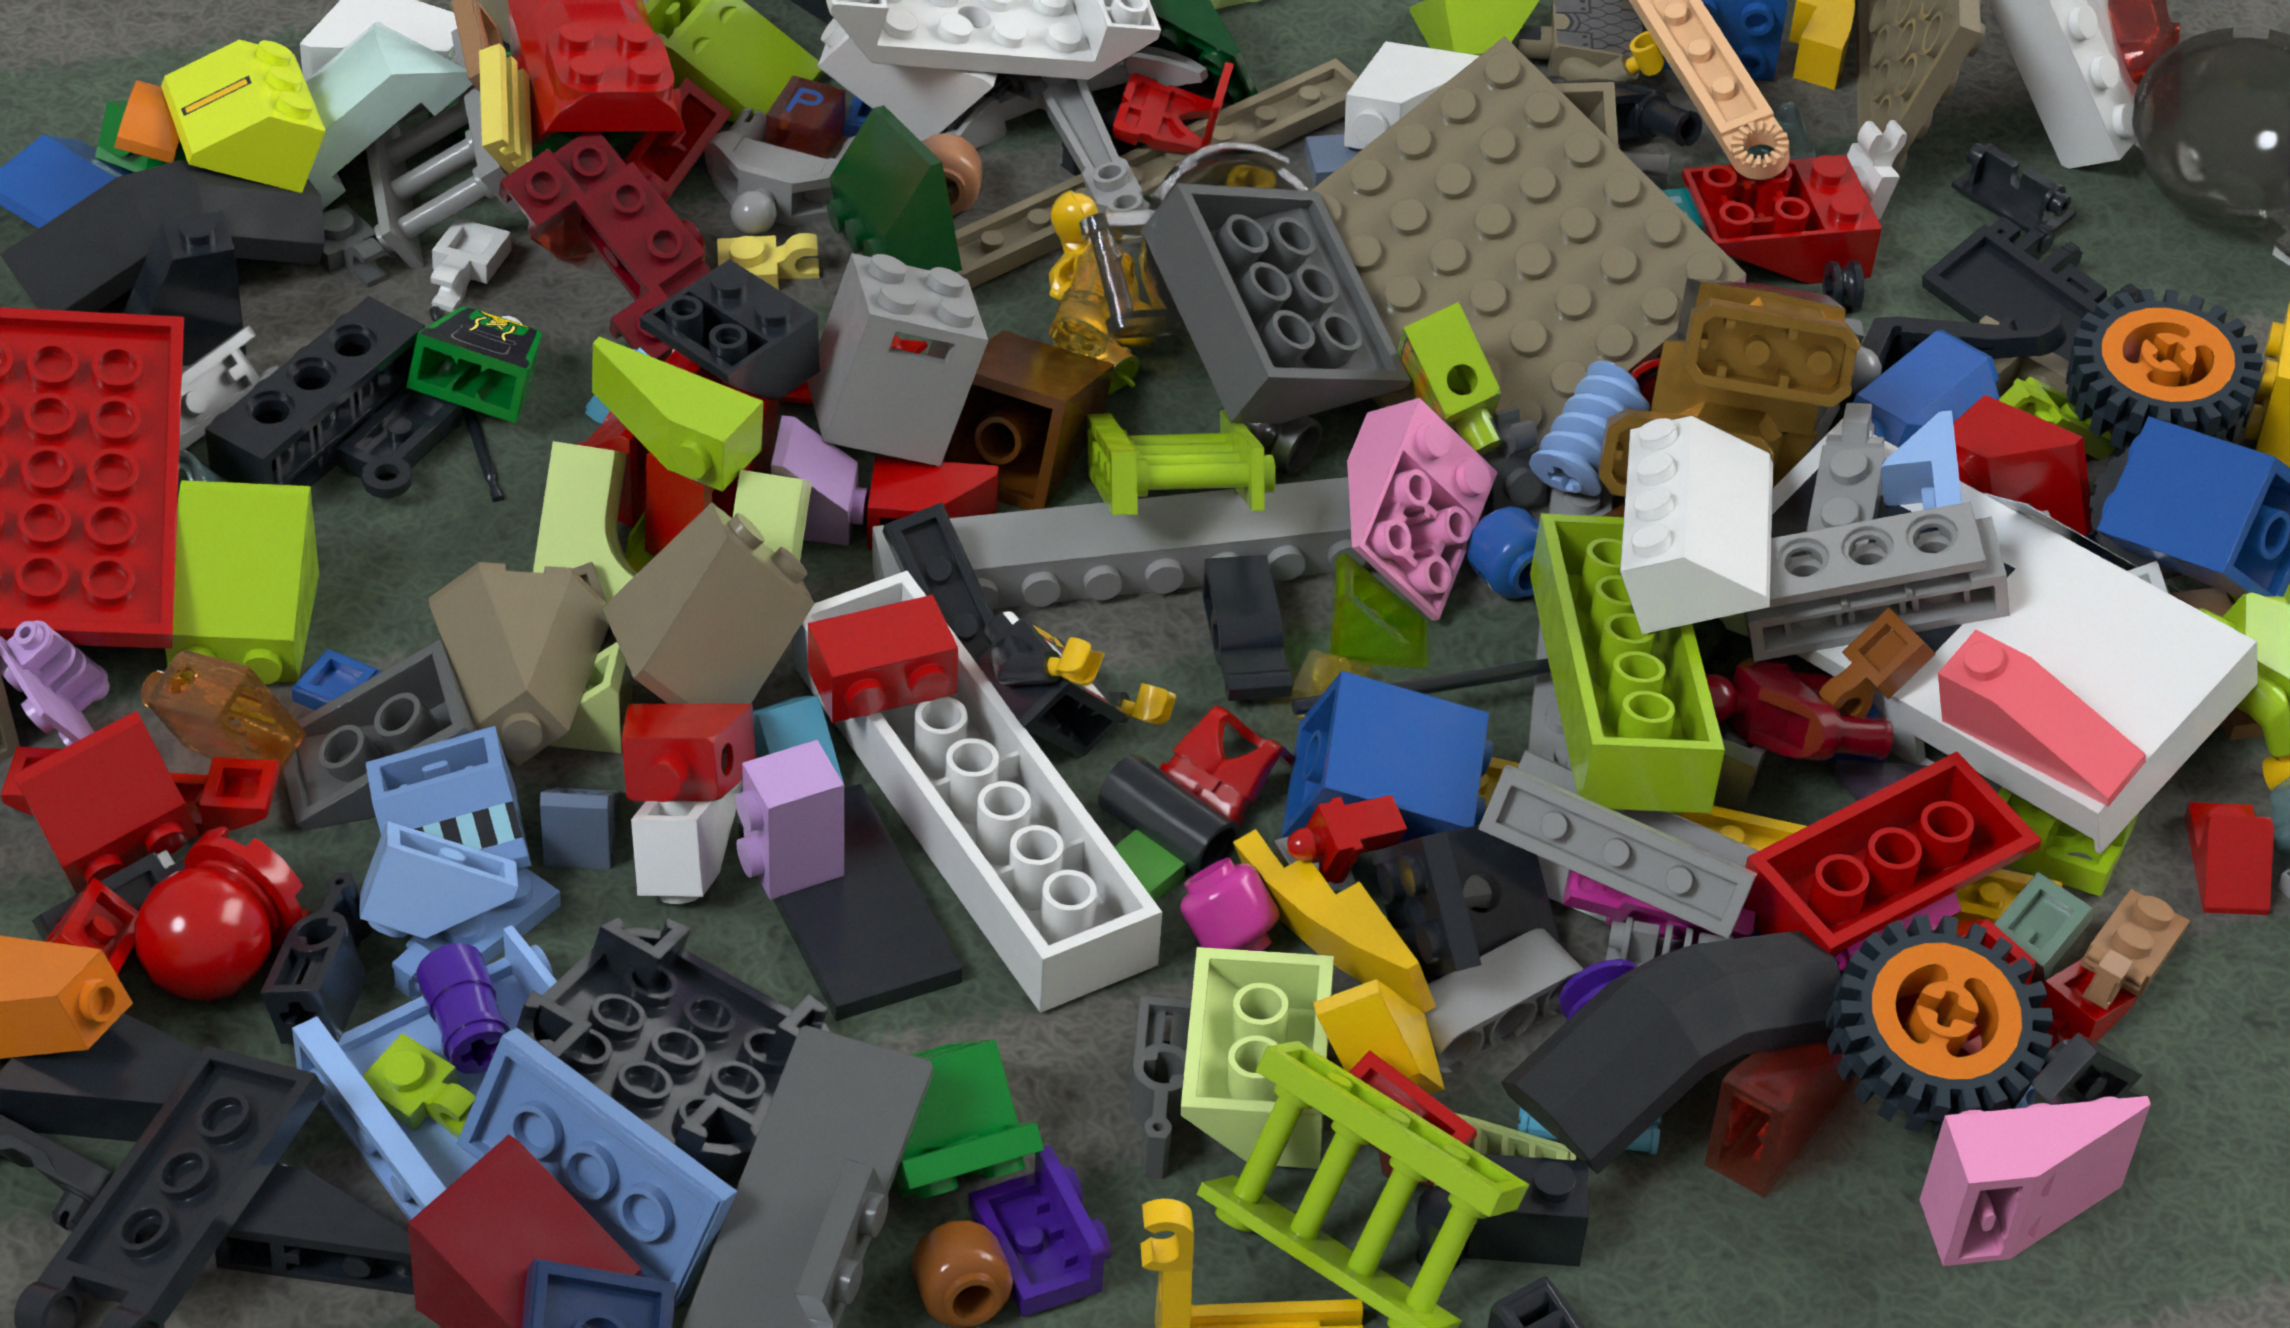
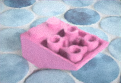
M1420 398L1367 412L1347 460L1352 548L1428 618L1436 621L1440 619L1467 551L1468 540L1479 521L1498 472Z
M2148 1096L2121 1099L2103 1097L2090 1102L2059 1105L2038 1103L2026 1108L1986 1112L1982 1110H1968L1955 1115H1945L1919 1199L1942 1265L1950 1266L2011 1259L2121 1188L2151 1105Z

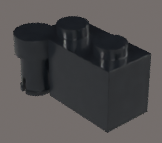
M1481 1154L1530 1185L1517 1210L1493 1217L1487 1216L1485 1219L1478 1218L1464 1246L1466 1257L1469 1259L1580 1267L1589 1220L1588 1161ZM1438 1185L1425 1190L1420 1196L1417 1205L1415 1226L1420 1235V1240L1416 1251V1259L1421 1267L1452 1207V1204L1448 1201L1450 1193ZM1461 1254L1452 1271H1455L1460 1265Z

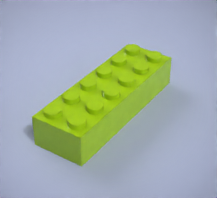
M1541 513L1530 578L1577 795L1614 811H1663L1669 814H1682L1685 812L1712 813L1725 748L1693 625L1688 624L1642 634L1620 572L1624 517Z

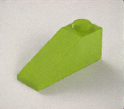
M600 336L593 342L592 393L667 470L723 492L739 475L740 470H744L761 452L762 400Z

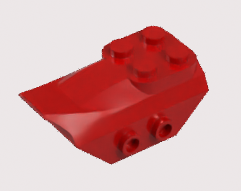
M508 0L511 55L506 57L512 56L518 62V70L524 69L529 74L532 147H540L553 132L655 131L660 147H669L686 132L681 118V93L678 88H673L674 73L664 42L660 36L654 33L643 0Z

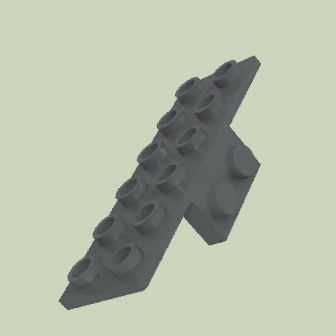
M811 1026L800 1028L736 1191L738 1192L722 1224L682 1328L838 1327L846 1304L849 1305L853 1302L860 1287L863 1274L862 1261L871 1237L875 1238L884 1224L888 1210L889 1190L934 1075V1068L929 1060Z

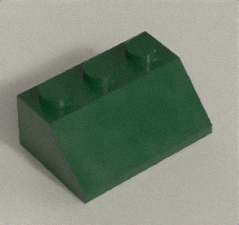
M884 105L873 108L829 177L833 199L827 200L826 207L834 231L837 234L843 232L855 254L861 253L867 257H872L876 254L889 255L907 266L929 271L935 267L947 268L954 272L962 271L942 162Z

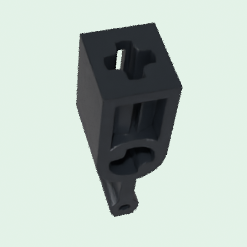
M1267 555L1205 559L1202 599L1216 663L1221 665L1228 701L1291 697V672L1288 669L1284 653L1282 619Z
M351 872L335 873L326 883L328 894L320 912L305 916L292 926L261 990V995L281 1044H293L292 1028L316 1016L334 1040L339 1042L364 986L366 971L359 956L358 947L361 941L370 935L372 928L368 921L360 919V894Z

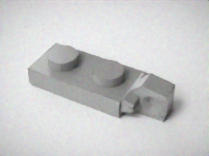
M1847 403L1842 422V435H1827L1826 445L1822 446L1807 532L1878 518L1882 495L1880 468L1886 460L1884 437H1873L1872 404ZM1873 539L1859 541L1855 546L1872 543Z

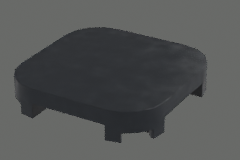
M617 917L600 926L594 947L543 995L532 990L523 1006L517 1028L724 1182L740 1180L800 1028L811 1026L831 1032L824 1023L829 1009L808 994L792 1010L685 950L684 948L691 931L690 927L667 918L662 931L639 927L624 929L622 921Z

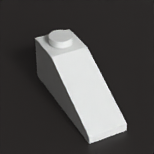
M743 780L722 799L715 801H645L631 819L637 896H659L662 902L669 904L688 903L704 896L720 873L737 809L735 796L741 792Z

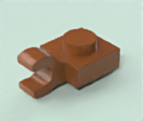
M1888 607L1842 651L1851 664L1839 675L1826 682L1821 688L1819 695L1832 704L1834 708H1837L1842 715L1866 717L1871 709L1873 695L1877 689L1889 700L1936 654Z

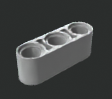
M1537 928L1481 956L1482 965L1448 973L1428 984L1436 1007L1424 1014L1441 1075L1452 1072L1448 1067L1458 1061L1465 1065L1504 1044L1505 1042L1501 1038L1514 1032L1519 1036L1558 1015L1554 1010L1560 1007L1559 995L1564 985L1575 974L1582 971L1583 968L1545 929Z

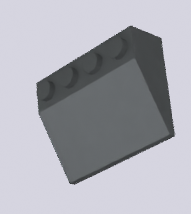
M1177 183L1141 229L1231 423L1280 424L1401 390L1411 382L1319 192Z

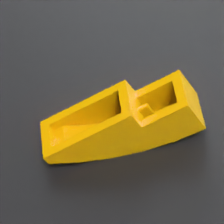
M1796 0L1789 41L1799 44L1793 78L1835 90L1844 68L1855 10V0Z

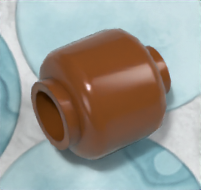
M970 1220L951 1221L942 1224L923 1236L913 1251L911 1272L926 1311L941 1324L953 1328L973 1327L982 1324L998 1314L1011 1296L1013 1277L1009 1264L997 1237L982 1224Z

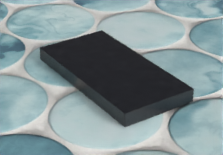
M860 783L844 788V876L773 899L835 1021L962 983V967L863 785ZM739 818L738 833L740 837L743 838L744 827Z

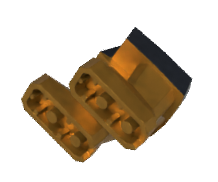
M1687 278L1678 329L1664 340L1651 411L1624 409L1607 418L1598 471L1599 478L1612 495L1626 497L1630 429L1642 427L1644 424L1655 419L1667 418L1675 420L1688 416H1693L1770 453L1773 462V489L1800 462L1817 437L1815 425L1819 406L1832 408L1851 395V380L1857 350H1860L1861 344L1848 323L1845 322V308L1824 294L1756 283Z

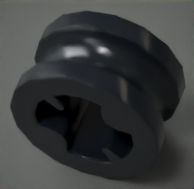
M1850 260L1845 267H1840L1837 261H1828L1823 271V294L1828 295L1841 306H1846L1850 312H1859L1863 305L1864 276L1861 264L1858 260Z

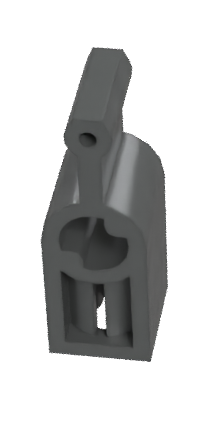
M1140 996L1132 1066L1130 1112L1136 1123L1144 1128L1141 1170L1145 1178L1162 1180L1165 1177L1169 1168L1171 1133L1173 1130L1181 1128L1188 1121L1181 1116V1100L1191 1000ZM1166 1015L1172 1016L1171 1034L1164 1033Z

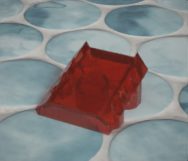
M2109 0L2108 7L2117 43L2127 71L2133 83L2137 85L2146 110L2155 127L2167 132L2177 117L2180 23L2171 22L2166 0Z

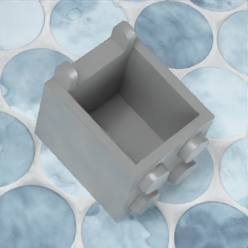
M851 253L819 342L820 372L807 380L823 442L941 466L988 343V337L968 279L947 268L935 267L929 271L907 266L889 255L876 254L872 257ZM895 332L932 339L928 354L922 355L890 348Z

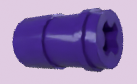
M463 943L441 946L424 957L416 970L417 981L428 1012L437 1024L441 1034L443 1053L449 1062L456 1067V1070L464 1074L487 1072L502 1035L511 1031L510 1027L499 1011L496 1003V990L480 951L474 946Z

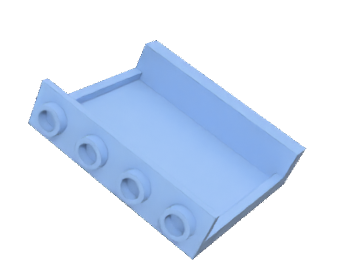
M510 925L503 929L505 957L487 965V969L496 990V1003L499 1011L508 1022L510 1030H513L517 1027L523 1006L532 990L543 995L557 980L553 977L551 965L542 949L537 945L529 947L513 925ZM423 996L343 1033L339 1042L334 1040L317 1016L292 1028L297 1069L316 1073L326 1089V1093L320 1101L409 1221L478 1162L477 1159L456 1144L458 1141L457 1137L427 1116L414 1131L393 1118L362 1077L402 1033L449 1062L441 1047V1034L438 1026L430 1017ZM457 1071L459 1078L457 1084L467 1089L476 1097L486 1072L464 1074Z

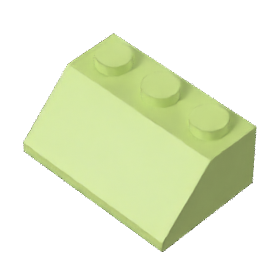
M1197 947L1181 1100V1116L1246 1162L1278 1098V1095L1274 1092L1276 1084L1255 1072L1267 1046L1299 1041L1328 1059L1329 1039L1316 1016L1313 1002L1332 996L1334 956ZM1315 1108L1303 1110L1277 1166L1319 1168L1323 1113Z

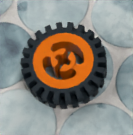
M2153 288L2140 289L2137 303H2134L2128 292L2117 294L2113 306L2108 301L2103 300L2096 305L2094 315L2087 312L2081 321L2080 328L2076 330L2065 384H2068L2066 394L2069 403L2077 402L2075 413L2080 421L2092 417L2089 430L2098 437L2112 429L2110 444L2121 450L2128 439L2134 440L2140 435L2148 416L2224 441L2226 438L2233 442L2240 436L2242 426L2246 428L2250 420L2262 376L2261 368L2263 364L2262 354L2256 353L2258 343L2253 335L2243 337L2246 325L2239 318L2224 325L2227 309L2216 304L2208 313L2203 312L2202 308L2205 298L2192 294L2188 305L2177 303L2179 291L2170 289L2165 290L2163 301H2155Z
M1929 915L1914 916L1907 930H1905L1901 920L1887 924L1881 937L1874 932L1865 939L1860 950L1854 952L1829 1001L1832 1002V1005L1826 1015V1028L1834 1030L1827 1043L1830 1055L1844 1054L1836 1068L1842 1080L1846 1081L1855 1076L1860 1078V1082L1853 1094L1863 1104L1874 1094H1877L1884 1100L1877 1115L1890 1122L1897 1109L1905 1111L1909 1115L1904 1129L1920 1133L1927 1119L1934 1120V1136H1939L1945 1115H1955L1968 1110H1982L1986 1112L2007 1110L2009 1108L2015 1109L2031 1086L2030 1083L2036 1078L2045 1063L2043 1058L2050 1050L2053 1035L2046 1034V1032L2053 1023L2051 1008H2039L2047 996L2042 981L2030 985L2025 983L2034 969L2028 960L2023 957L2011 966L2005 961L2013 947L2012 944L2000 937L1990 950L1980 944L1987 928L1973 923L1964 937L1957 935L1958 918L1943 915L1936 930H1931ZM1921 993L1904 1023L1906 1026L1903 1029L1897 1017L1896 1001L1904 996ZM1975 1021L1981 1035L1982 1050L1972 1055L1957 1057L1975 1025L1972 1023Z

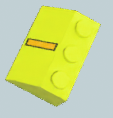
M239 39L164 76L161 88L189 165L299 193L303 192L326 130L295 54H292L288 48L267 40L255 44Z

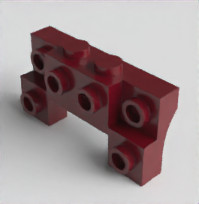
M599 131L584 132L554 153L546 149L500 181L499 196L505 203L511 200L516 203L528 218V231L534 239H537L573 214L572 223L635 300V302L611 318L609 332L615 339L623 336L633 350L641 348L650 357L664 362L672 354L673 348L640 328V317L712 270L704 261L706 244L701 233L688 219L680 221L667 205L669 203L668 195L661 183L651 174L644 176L633 161L626 165Z

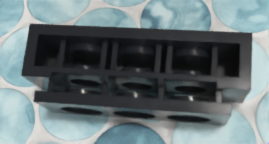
M370 296L365 298L348 313L341 315L331 327L310 344L300 348L289 361L268 378L259 381L247 395L227 411L217 415L211 424L205 428L210 474L228 483L312 487L338 465L337 448L407 385L417 334L425 328V325Z

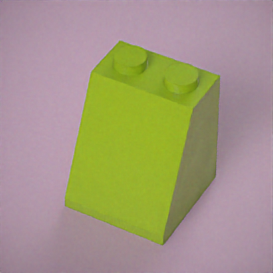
M181 481L177 508L172 649L165 648L169 674L185 677L196 682L208 681L206 677H211L200 671L201 669H197L192 663L194 662L200 666L201 664H206L207 666H203V668L221 678L225 677L229 680H250L261 685L275 682H298L319 579L310 486Z

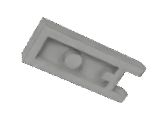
M250 325L232 335L182 372L179 453L204 436L205 428L211 424L217 415L227 411L247 395L259 381L268 378L279 369L276 365L268 368L259 376L240 350V347L248 344L256 336Z

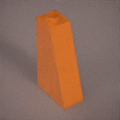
M0 935V1059L88 1050L133 1004L102 949Z

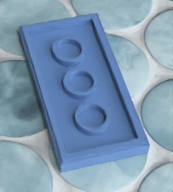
M517 1027L502 1035L456 1144L479 1161L508 1134L520 1141L641 1267L642 1277L676 1283L674 1308H676L691 1294L738 1191Z

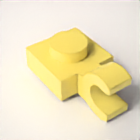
M799 233L793 235L785 244L779 247L776 244V235L717 239L718 266L730 259L778 290V279L820 278L819 259L801 258L804 256H818L816 234Z

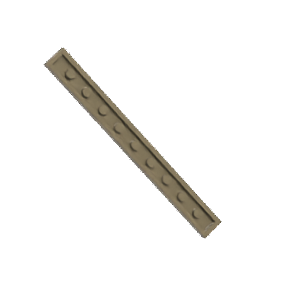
M1335 58L1222 109L1217 119L1210 147L1204 154L1149 149V144H1145L1119 157L1127 160L1142 189L1143 196L1153 192L1164 195L1171 192L1177 183L1183 184L1185 180L1196 176L1206 181L1223 173L1229 163L1232 164L1233 160L1237 159L1240 163L1241 158H1246V161H1249L1251 157H1258L1344 117L1346 94L1359 77ZM1208 118L1200 119L1186 127L1200 138H1203ZM1082 173L956 230L955 234L962 271L956 273L968 279L972 289L1062 247L1061 240L1054 231L1050 212L1055 200L1066 191L1072 190L1074 193H1083L1088 196ZM1098 216L1099 229L1106 227V224L1102 223Z

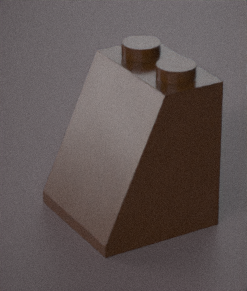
M1003 330L987 343L942 462L999 466L997 501L1025 510L1048 508L1087 444V414H1104L1115 364Z

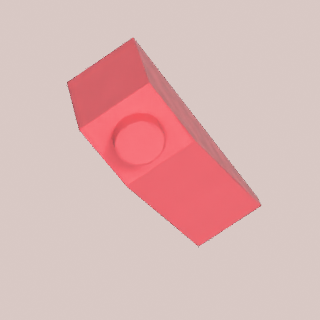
M1976 629L1938 672L1943 722L2108 807L2146 763V754L2032 657Z

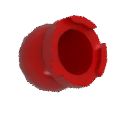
M218 827L208 830L190 848L184 859L185 869L172 873L152 888L141 906L134 924L136 958L154 985L179 1000L213 1001L233 997L254 981L271 953V948L282 947L292 926L303 917L311 914L310 910L301 909L295 897L303 888V885L284 859L256 838L247 846H244L232 839H228V828Z

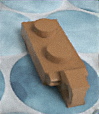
M2130 889L2092 941L2080 964L2082 967L2095 973L2093 980L2082 997L2106 1010L2122 988L2140 998L2178 944L2190 920L2175 913L2163 900L2153 896H2144Z

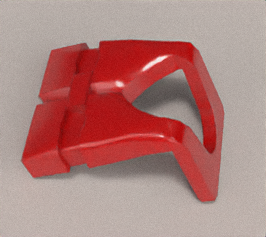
M1225 62L1214 101L1170 84L1165 86L1157 83L1156 79L1138 73L1130 74L1111 134L1115 139L1135 146L1137 142L1149 144V149L1204 154L1210 147L1234 66L1233 63ZM1208 118L1203 138L1190 131L1182 121Z
M1214 706L1172 750L1175 755L1167 764L1162 762L1159 769L1235 821L1240 827L1246 818L1244 815L1249 803H1255L1276 762L1280 761L1292 769L1294 756L1285 746L1271 738L1266 741L1258 736L1228 710L1221 706ZM1226 726L1229 730L1258 748L1246 755L1226 759L1223 749L1224 727Z

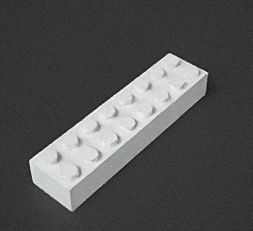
M908 571L881 579L813 605L793 637V666L814 696H818L819 693L808 671V623L926 596ZM950 627L949 629L958 646L957 694L834 723L1040 1013L1158 966L1162 923L1161 909L1028 731L1016 719ZM819 695L821 705H822V707L824 708V710L826 711V708H825V706H824V704H823V702H822V700H821V697H820V695Z

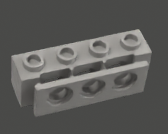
M1970 501L1771 538L1770 607L1744 612L1754 662L1850 645L1888 607L1915 633L2009 616L2007 574L1992 516L1975 519ZM1927 528H1940L1938 531L1920 534L1921 530ZM1865 539L1875 540V542L1855 546L1857 542ZM1800 551L1811 552V554L1791 557V555Z

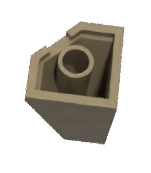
M478 562L430 596L429 606L475 727L478 730L495 726L505 756L519 767L569 732L593 670L597 654L601 649L609 628V623L602 610L606 602L572 568L545 566L544 573L506 571V564Z

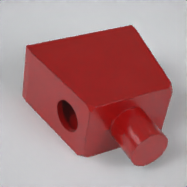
M752 703L629 704L622 732L627 799L631 801L657 802L715 801L722 799L743 780L742 763L756 759ZM724 746H726L727 753H722Z

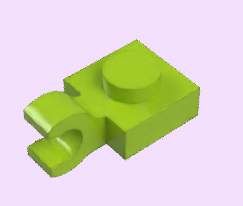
M404 1033L362 1075L391 1116L413 1131L428 1116L452 1135L459 1138L476 1098L467 1089L457 1084L459 1078L455 1066Z

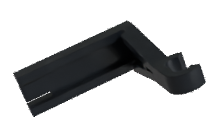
M2059 312L2048 317L2049 323L2045 327L2037 330L2018 331L2015 319L2010 315L2004 317L1999 325L1898 316L1879 317L1874 319L1862 346L1872 350L1878 356L1882 365L1881 374H1883L1937 330L1946 331L1991 356L1993 359L2050 354L2064 344L2066 332ZM1851 393L1849 397L1839 403L1840 409L1830 425L1829 431L1843 419L1846 404L1853 403L1856 394Z

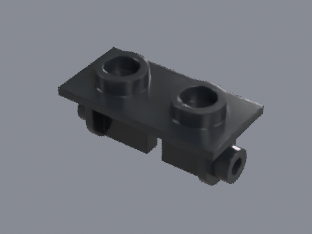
M1976 143L1972 146L1966 157V162L1972 165L1971 169L1953 181L1951 185L1952 188L1997 215L2004 216L2027 233L2040 223L2043 224V222L2053 228L2055 232L2076 217L2077 214L2076 211L2069 208L2071 197L2065 194L2066 188L2052 182L2030 168L2022 173L2021 178L2017 177L2020 162L1998 150L1992 143L1986 145Z

